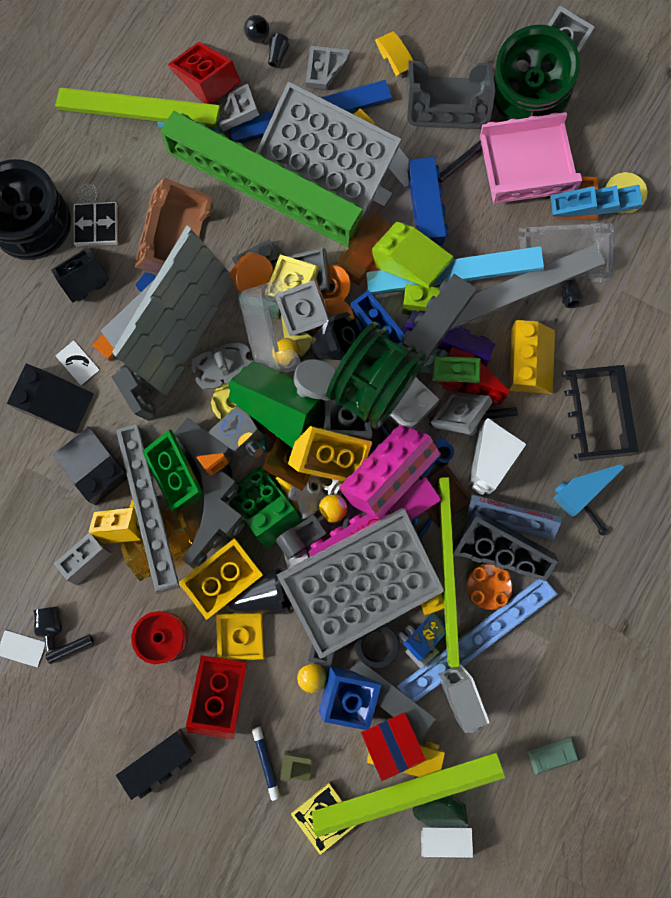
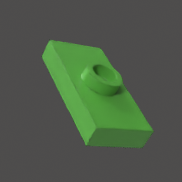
M434 356L432 380L479 383L480 358Z

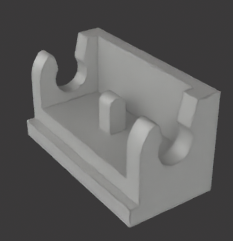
M88 533L58 559L54 565L67 581L78 585L112 554L100 541Z

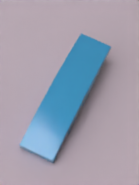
M616 185L596 190L592 186L550 195L553 217L599 215L642 208L640 185L617 189Z

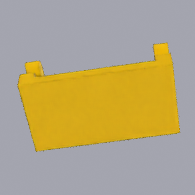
M134 508L94 512L89 533L102 544L142 539L141 532L136 527V524L139 525Z

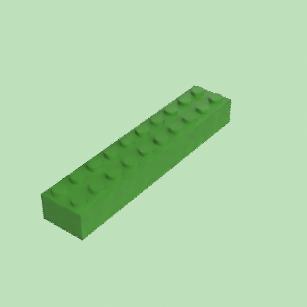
M173 111L160 131L168 154L347 248L351 246L361 229L362 208L357 203L342 199L338 193L323 189L317 182H310L304 179L298 172H291L278 162H271L261 153H254L248 150L242 143H235L229 140L223 133H216L210 130L207 125L193 121L184 113L179 114Z

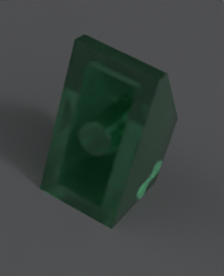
M453 795L413 807L414 817L430 828H465L468 826L466 805Z

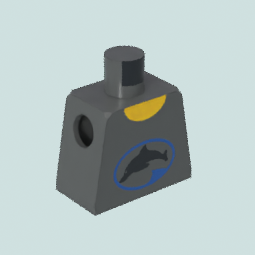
M237 405L209 431L213 437L226 445L240 458L245 457L248 453L253 458H257L264 451L263 447L259 444L264 439L262 431L254 419Z

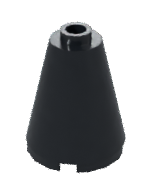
M277 568L263 575L228 603L230 609L234 610L236 614L293 613L294 610L290 609L292 604L277 577V574L285 571V569Z

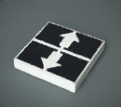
M116 202L74 204V245L76 247L118 245V205Z

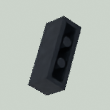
M179 729L115 776L131 800L136 796L142 799L153 791L150 786L158 781L161 785L173 776L171 771L176 767L182 770L192 762L190 757L196 752L181 729Z

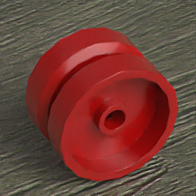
M166 611L150 612L144 615L134 625L131 634L132 648L136 655L144 662L154 665L168 663L180 657L186 649L189 639L188 628L184 621L176 614ZM159 633H161L162 636H163V639H162L161 642H159V641H160V638L157 637V635H158Z

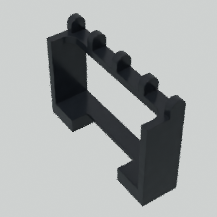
M624 365L562 371V377L570 380L572 390L564 391L565 396H573L575 411L568 412V418L576 417L578 433L571 434V439H579L581 453L574 454V458L579 459V461L632 456L639 452ZM609 376L612 393L616 392L622 434L619 435L621 449L589 452L577 379Z

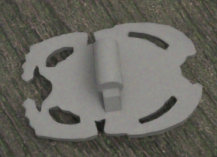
M242 343L225 344L213 350L214 355H212L211 351H207L192 359L191 368L194 373L196 372V366L204 372L201 380L198 377L195 378L199 387L202 389L218 388L222 386L221 380H224L225 384H229L233 377L240 374L243 367H247L252 362L246 359L247 352H250V349ZM208 358L203 365H199L203 359ZM205 379L214 380L216 382L207 383L205 382Z

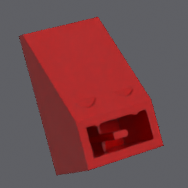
M453 347L448 357L477 358L474 354ZM481 361L479 383L438 382L444 389L449 391L458 390L463 393L490 396L493 402L491 405L493 406L501 405L510 392Z

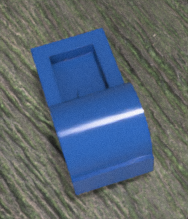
M439 437L437 442H433L438 450L444 449L448 452V458L442 459L438 457L419 477L420 480L427 477L434 464L443 466L448 464L453 458L454 448L444 438Z

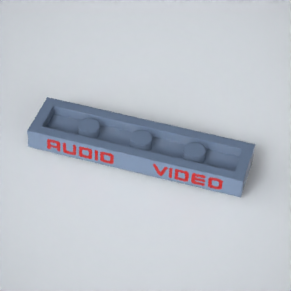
M475 495L471 496L466 511V518H470L476 509L510 529L552 540L555 539L561 525V517Z

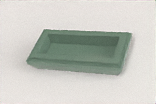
M572 737L527 751L535 775L580 761Z

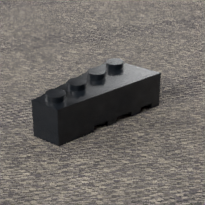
M476 509L453 545L454 556H463L479 563L484 562L495 565V567L500 569L513 570L518 574L547 581L558 563L557 557L552 551Z

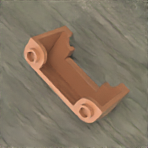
M163 177L153 191L135 261V268L159 273L187 225L199 237L203 221L212 214L213 205L211 201L213 196Z

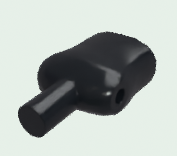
M58 606L33 610L35 636L44 638L45 651L55 650L54 636L62 632Z

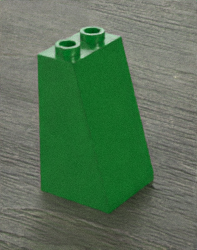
M252 361L247 367L242 368L239 375L230 380L228 385L230 390L229 400L293 448L295 441L310 426L316 427L323 399L299 396L293 378Z

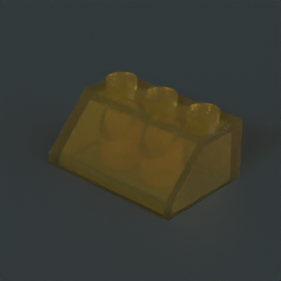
M167 508L161 514L173 561L187 553L196 535L181 509L171 511L170 508ZM143 539L119 542L125 562L137 579L142 581L150 577L151 572Z

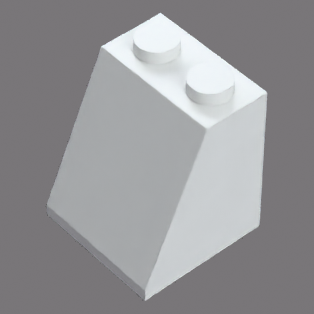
M489 418L486 419L477 433L469 483L473 485L472 489L480 495L486 494L487 496L497 488L526 445Z

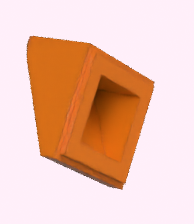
M223 453L196 457L210 476L229 463Z

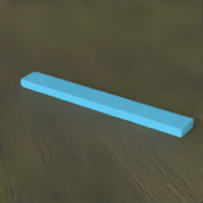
M541 246L454 259L432 286L441 285L445 279L449 280L453 274H456L465 281L544 270ZM382 270L366 272L368 290L372 295L405 290L406 284L419 285Z

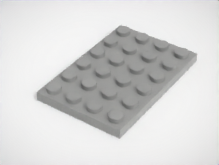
M288 81L256 152L261 153L273 163H280L291 172H298L304 179L310 182H317L323 189L338 193L342 199L357 203L362 208L363 220L402 139Z
M403 508L277 574L320 659L444 592Z

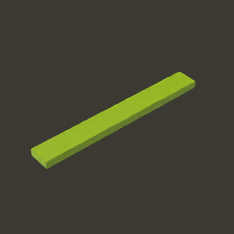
M59 88L55 104L57 110L158 122H166L172 112L176 111L179 114L184 113L193 121L199 124L203 123L210 128H217L221 111L219 105Z
M440 478L438 481V496L441 499L439 502L447 665L450 667H460L449 478Z
M494 753L312 811L314 833L316 837H320L503 779L505 775L498 755Z

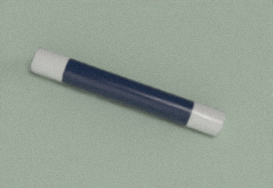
M261 726L252 728V733L269 794L273 801L280 798V793Z

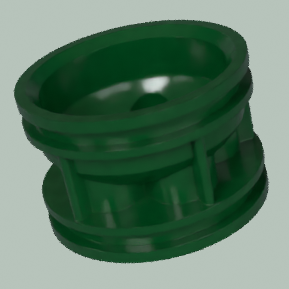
M549 25L527 26L517 30L506 39L498 52L494 75V103L499 113L506 120L564 112L570 101L580 69V56L573 40L560 29ZM520 60H525L529 63L530 68L523 72L518 69L516 63ZM545 61H549L554 64L555 68L550 72L544 73L540 65ZM508 83H517L520 86V90L514 91ZM555 84L560 90L556 93H549L546 91V87Z
M375 321L363 330L343 357L329 383L326 396L331 400L336 398L338 405L345 407L363 419L365 423L372 421V427L377 430L389 418L408 391L423 365L426 353L423 351L416 353V347L413 345L406 347L403 344L397 345L388 339L390 331L387 328L381 329V325Z

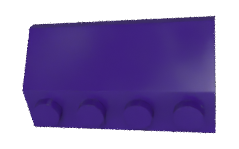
M413 310L405 325L404 334L407 330L412 331L415 325L413 323L420 313L425 314L424 311L417 312ZM460 327L449 330L436 350L444 349L449 353L453 347L474 354L477 358H480L481 363L486 367L492 356L495 343H492L485 336L478 337L471 334L468 329Z

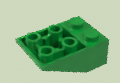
M262 466L237 483L239 487L237 489L238 493L232 500V503L266 549L276 543L275 540L284 532L303 522Z

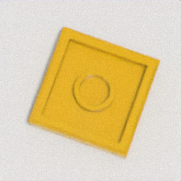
M216 614L217 658L235 661L265 659L263 614Z

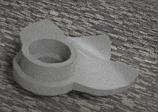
M315 476L309 477L307 485L302 491L292 486L288 494V500L298 502L302 519L311 517L316 511L322 515L319 504L326 495L322 491L321 481Z

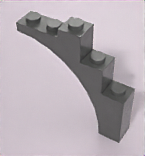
M187 418L174 435L178 442L195 459L204 488V511L200 528L193 544L182 559L191 568L195 569L206 561L207 553L211 548H216L220 544L223 534L230 539L234 535H238L244 527L243 523L245 520L238 512L226 504L227 501H232L238 493L237 489L239 487L236 482L221 470L210 476L196 458L203 455L223 453L230 463L233 454L226 445Z

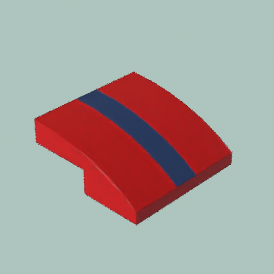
M405 712L361 732L381 781L426 761Z

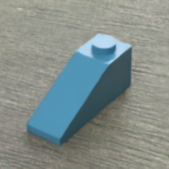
M620 464L573 478L568 483L563 481L555 489L557 494L553 499L573 517L624 467Z

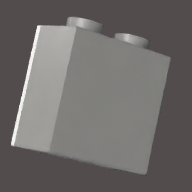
M461 664L459 665L460 667H454L441 672L438 676L454 718L464 733H473L479 731L482 726L490 722L475 682Z

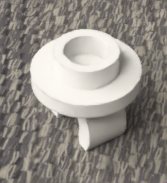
M332 479L333 482L330 486L322 483L321 486L328 491V495H343L339 488L344 483L343 481Z

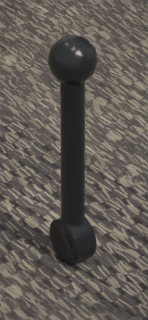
M586 505L584 509L597 526L598 533L602 536L606 535L607 529L601 526L590 508Z

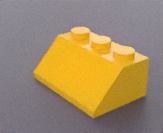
M515 321L511 328L509 391L553 394L555 330L537 321Z
M310 426L295 441L288 464L301 473L345 482L347 477L352 475L361 463L367 459L372 441Z
M234 538L179 581V584L205 619L208 620L261 578L263 574Z

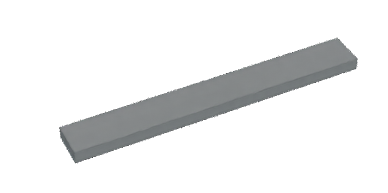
M596 244L544 265V270L524 273L476 293L451 329L599 268L605 264V261Z
M135 424L116 429L155 592L160 594L180 588L151 471L142 452L145 448L139 426Z

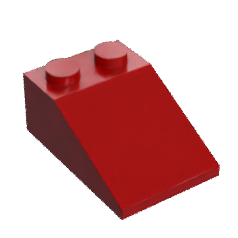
M201 42L196 43L168 63L169 68L198 99L206 104L217 102L221 96L232 91L241 82L233 61Z
M200 656L186 722L187 733L234 740L247 662Z

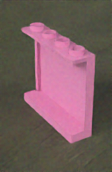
M567 112L551 113L545 116H531L524 119H510L497 123L489 122L482 125L480 140L493 204L550 196L579 189L582 178L581 173L575 172L565 127Z

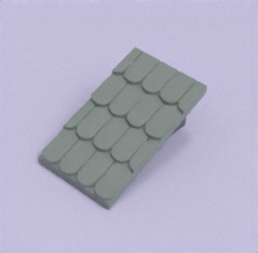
M187 225L156 278L101 330V333L113 346L112 353L114 356L166 396L184 370L183 365L199 343V337L219 309L217 307L231 287L233 281L230 278V272Z

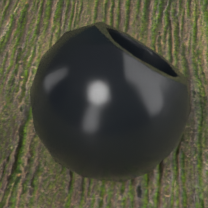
M252 15L245 21L244 32L249 41L261 43L268 37L270 29L264 17Z

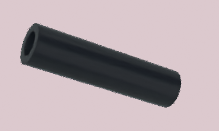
M88 634L46 653L48 663L53 664L94 645L93 637L91 634Z

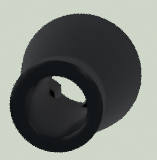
M274 33L270 38L269 66L274 68L280 67L281 61L289 47L287 36Z
M575 278L563 282L562 303L565 304V307L576 308L582 305L584 296Z

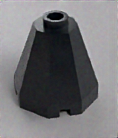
M348 312L330 317L312 338L310 346L313 354L320 359L342 360L351 345L363 332L360 321L356 318L352 320L348 317L351 316Z

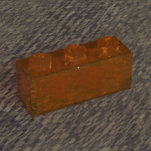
M373 213L369 219H364L359 228L361 231L357 236L354 235L348 244L349 249L346 253L342 252L336 262L339 267L347 272L350 280L357 285L361 284L367 275L366 272H369L375 263L372 248L393 226Z

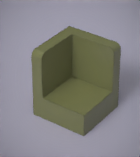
M285 751L280 780L290 782V778L309 781L313 756Z

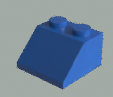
M330 666L318 710L323 722L363 730L369 729L381 684L354 671Z

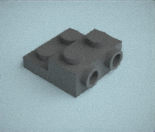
M127 365L120 367L116 371L117 373L111 376L132 412L150 421L156 417L152 411L155 409L149 398H146L152 394L149 389L151 384Z

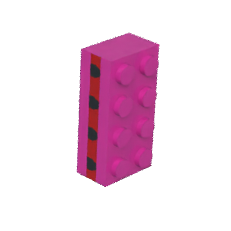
M399 425L361 463L353 474L347 477L339 488L352 506L380 520L440 456V452L429 435Z

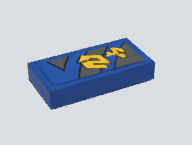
M432 613L409 636L403 645L420 661L446 634L445 625Z

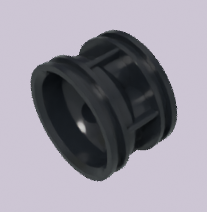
M20 159L0 162V221L5 217L12 218L10 225L0 226V249L11 257L21 260H37L52 254L65 242L70 231L71 214L67 203L57 191L49 175L40 166ZM38 194H44L42 202L39 205H34L33 198ZM19 195V203L15 206L8 204L10 198Z

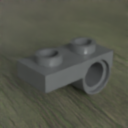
M312 515L296 527L284 532L275 541L289 560L327 535L316 517Z

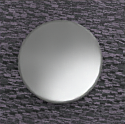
M311 359L301 362L294 373V384L297 387L298 395L304 398L331 400L326 396V392L336 371L335 368L321 360Z

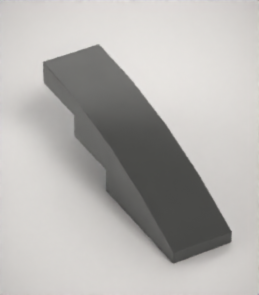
M357 659L350 668V671H354L381 684L376 704L393 717L405 712L413 732L422 739L436 718Z

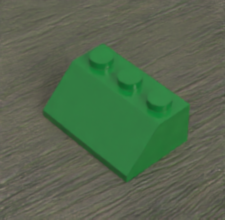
M172 429L166 431L142 451L171 511L189 507L204 497Z

